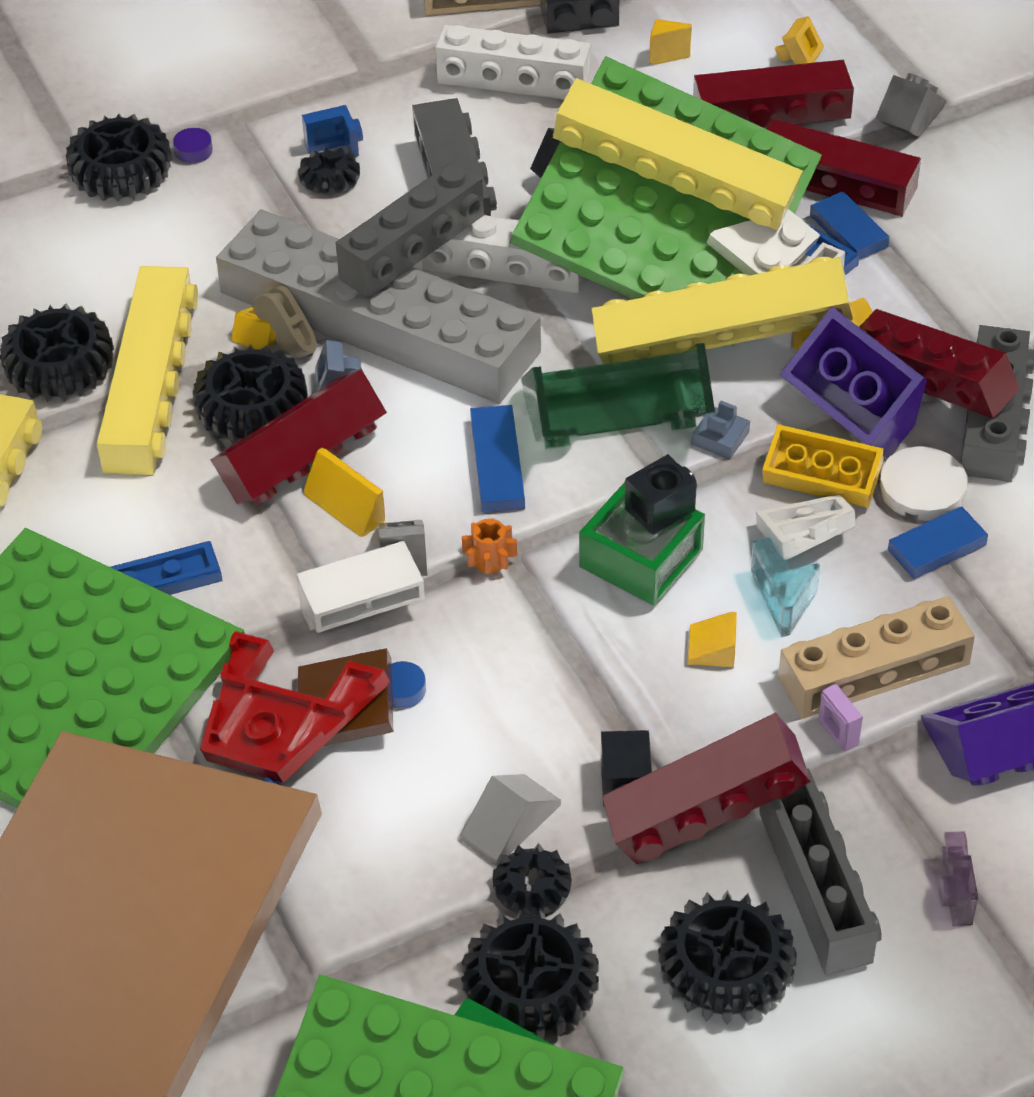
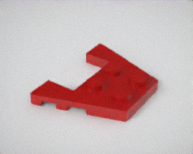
M234 631L229 643L232 650L229 663L223 664L220 675L223 682L219 699L213 700L200 751L206 761L263 778L267 776L274 781L284 783L385 689L390 681L382 669L348 661L325 699L259 682L256 679L272 656L274 649L267 639Z

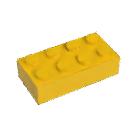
M777 424L762 469L763 483L819 497L840 494L849 504L869 508L882 468L884 449Z

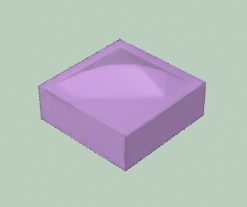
M837 684L822 690L819 722L845 752L858 746L863 716Z

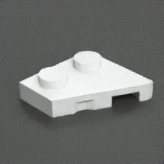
M788 210L778 231L768 226L758 225L750 220L713 231L707 240V244L744 274L754 275L767 272L770 268L779 265L793 267L816 244L820 234Z
M840 494L756 511L757 528L783 560L792 558L856 526L855 510Z

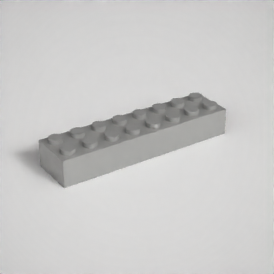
M262 209L216 256L221 293L253 305L259 296L267 293L272 288L279 285L285 286L292 292L313 330L498 404L504 400L541 353V316L414 267L407 270L370 298H366L339 280L335 244L339 240L338 238Z

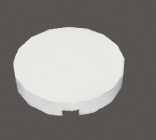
M917 446L905 448L889 456L883 464L879 491L884 502L896 513L906 516L907 512L911 515H917V520L931 521L962 505L963 499L966 496L968 476L963 465L951 454L931 447Z

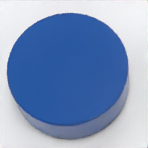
M407 661L392 663L393 707L408 708L414 706L425 696V674L418 665Z

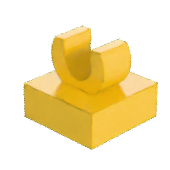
M807 16L796 19L787 34L782 37L784 45L776 46L774 49L780 61L792 59L794 64L814 63L823 50L824 45L810 17Z

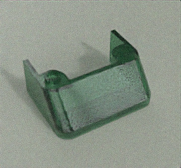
M705 343L695 344L679 354L542 373L541 366L532 367L521 377L523 395L536 442H544L545 449L570 446V438L668 423L671 424V431L697 427L696 419L715 412Z

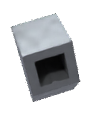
M908 73L905 79L893 75L875 119L885 125L920 137L942 111L947 101L937 94L938 87L929 84V81L911 73Z

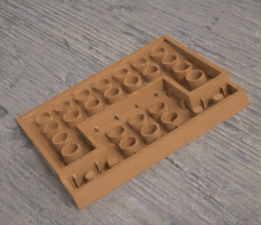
M62 731L0 837V1097H181L322 815L318 795Z

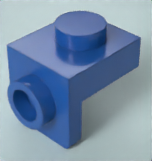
M346 105L302 115L304 144L309 154L311 150L319 152L324 151L326 147L332 149L346 146L349 153H353L355 157L359 156L358 142L363 141L361 124L358 118L352 119Z

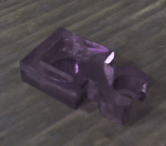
M965 831L945 832L946 846H943L941 851L947 876H940L939 879L941 906H949L952 926L973 925L978 893L971 855H968Z

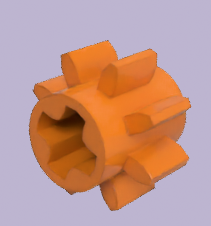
M494 518L471 523V535H465L461 538L462 552L467 554V566H475L485 574L496 573L502 569L507 570L508 557H515L518 554L517 539L512 538V526H504Z

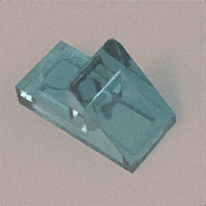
M770 537L753 541L751 572L781 637L789 636L817 593L820 564L815 563L789 569L787 559L783 560L777 553Z

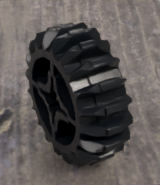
M120 113L116 118H107L104 115L103 120L99 122L90 120L89 127L78 128L77 135L70 137V144L66 147L67 168L72 182L77 185L79 191H86L89 197L99 195L102 201L114 197L119 202L122 197L128 196L134 200L135 194L138 193L148 195L150 187H160L161 179L168 177V170L171 167L170 162L172 161L169 140L166 138V134L161 131L159 124H151L149 118L138 120L135 114L128 118L122 117Z
M67 303L62 308L54 309L50 304L48 310L40 312L33 308V314L30 317L19 315L18 324L8 325V333L2 337L0 360L6 378L10 384H14L18 393L27 392L31 399L42 395L47 403L53 397L60 396L65 402L67 395L76 394L81 397L84 388L96 389L97 380L106 379L108 369L112 368L114 345L105 321H100L96 312L87 313L83 306L71 310Z
M250 344L247 350H238L234 346L232 353L227 355L218 352L216 361L207 360L204 370L197 372L196 383L193 384L194 389L192 392L195 412L199 420H202L206 431H213L217 439L228 436L232 444L236 443L239 439L245 438L308 397L305 375L302 372V368H298L295 358H287L283 350L272 353L268 345L264 346L261 350H256L252 344Z
M727 890L722 896V900L715 901L706 892L702 898V905L688 899L687 904L684 906V913L674 911L670 918V926H664V930L661 933V947L658 948V962H660L661 966L660 976L664 984H670L669 993L672 995V1000L684 998V1007L687 1013L698 1007L703 1008L702 1016L706 1022L713 1016V1013L722 1014L726 1025L732 1020L733 1014H740L748 1023L753 1017V1009L767 1015L771 1009L772 1001L781 1003L785 997L786 987H790L794 980L793 966L796 965L797 952L793 947L794 938L791 930L783 929L784 921L782 920V915L769 916L770 908L767 902L756 907L752 906L748 893L741 901L732 900V896ZM698 969H701V970L707 972V974H708L709 976L703 974V973H702L701 971H699Z
M541 907L535 914V917H526L521 908L516 913V919L509 920L500 913L496 920L497 928L483 923L480 930V938H471L468 944V954H465L462 959L463 976L461 977V984L467 998L529 1032H535V1035L542 1039L545 1037V1030L548 1029L553 1030L561 1037L565 1031V1022L578 1026L579 1021L582 1019V1011H590L593 1005V995L599 989V976H597L599 961L596 958V954H593V945L590 942V938H581V930L578 928V924L564 927V919L561 913L553 919L547 920ZM535 964L533 974H531L532 965ZM528 975H530L529 982L527 985H525V981L527 980ZM503 991L510 992V993H512V994H513L514 996H516V997H513V996H511V995H509V994H506V993L503 992Z

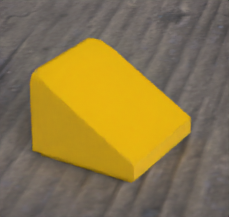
M655 19L650 35L649 64H661L689 58L691 55L692 24Z
M253 306L235 314L231 337L234 343L246 347L252 344L254 349L261 350L266 345L271 348L277 341L276 334L268 320L259 318L255 314Z
M728 612L690 624L688 665L734 667L737 612Z

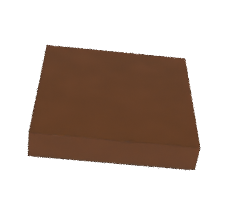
M387 648L298 666V692L322 699L326 698L348 661L382 669L390 681L385 689L324 746L394 732L392 657Z

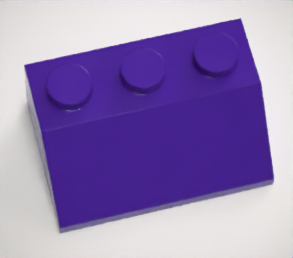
M834 307L829 309L779 374L864 444L883 448V456L887 459L915 426L927 379Z
M1034 682L921 715L926 731L949 772L954 777L969 781L973 786H979L999 780L998 773L1014 769L1015 772L1034 770Z

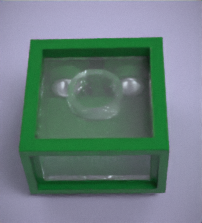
M624 482L579 531V567L655 606L703 550L705 514L695 509L691 514L652 536L624 509Z

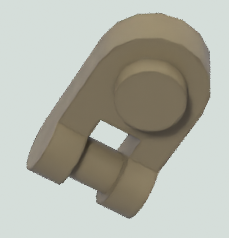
M276 286L255 300L253 304L255 314L262 320H268L276 334L277 344L284 354L290 355L295 359H301L315 351L317 344L315 334L292 292L287 287Z

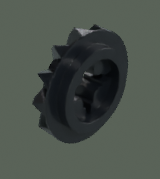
M326 147L323 152L311 150L310 156L302 158L300 161L298 177L301 184L312 192L336 194L356 184L360 177V163L356 162L353 153L345 154L342 148L329 151Z
M539 843L535 848L523 849L518 844L513 853L501 855L498 866L493 870V890L497 899L503 906L515 913L521 908L526 915L535 916L540 907L545 914L549 913L563 904L571 890L572 878L569 863H565L561 859L558 850L553 852L546 851ZM532 868H537L539 878L531 886V891H527L524 876H527Z

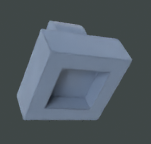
M325 340L315 366L316 392L340 376L361 369V360L352 356L343 357L342 342Z
M721 400L718 408L712 406L693 431L692 445L730 460L749 434L750 420L737 416V407Z

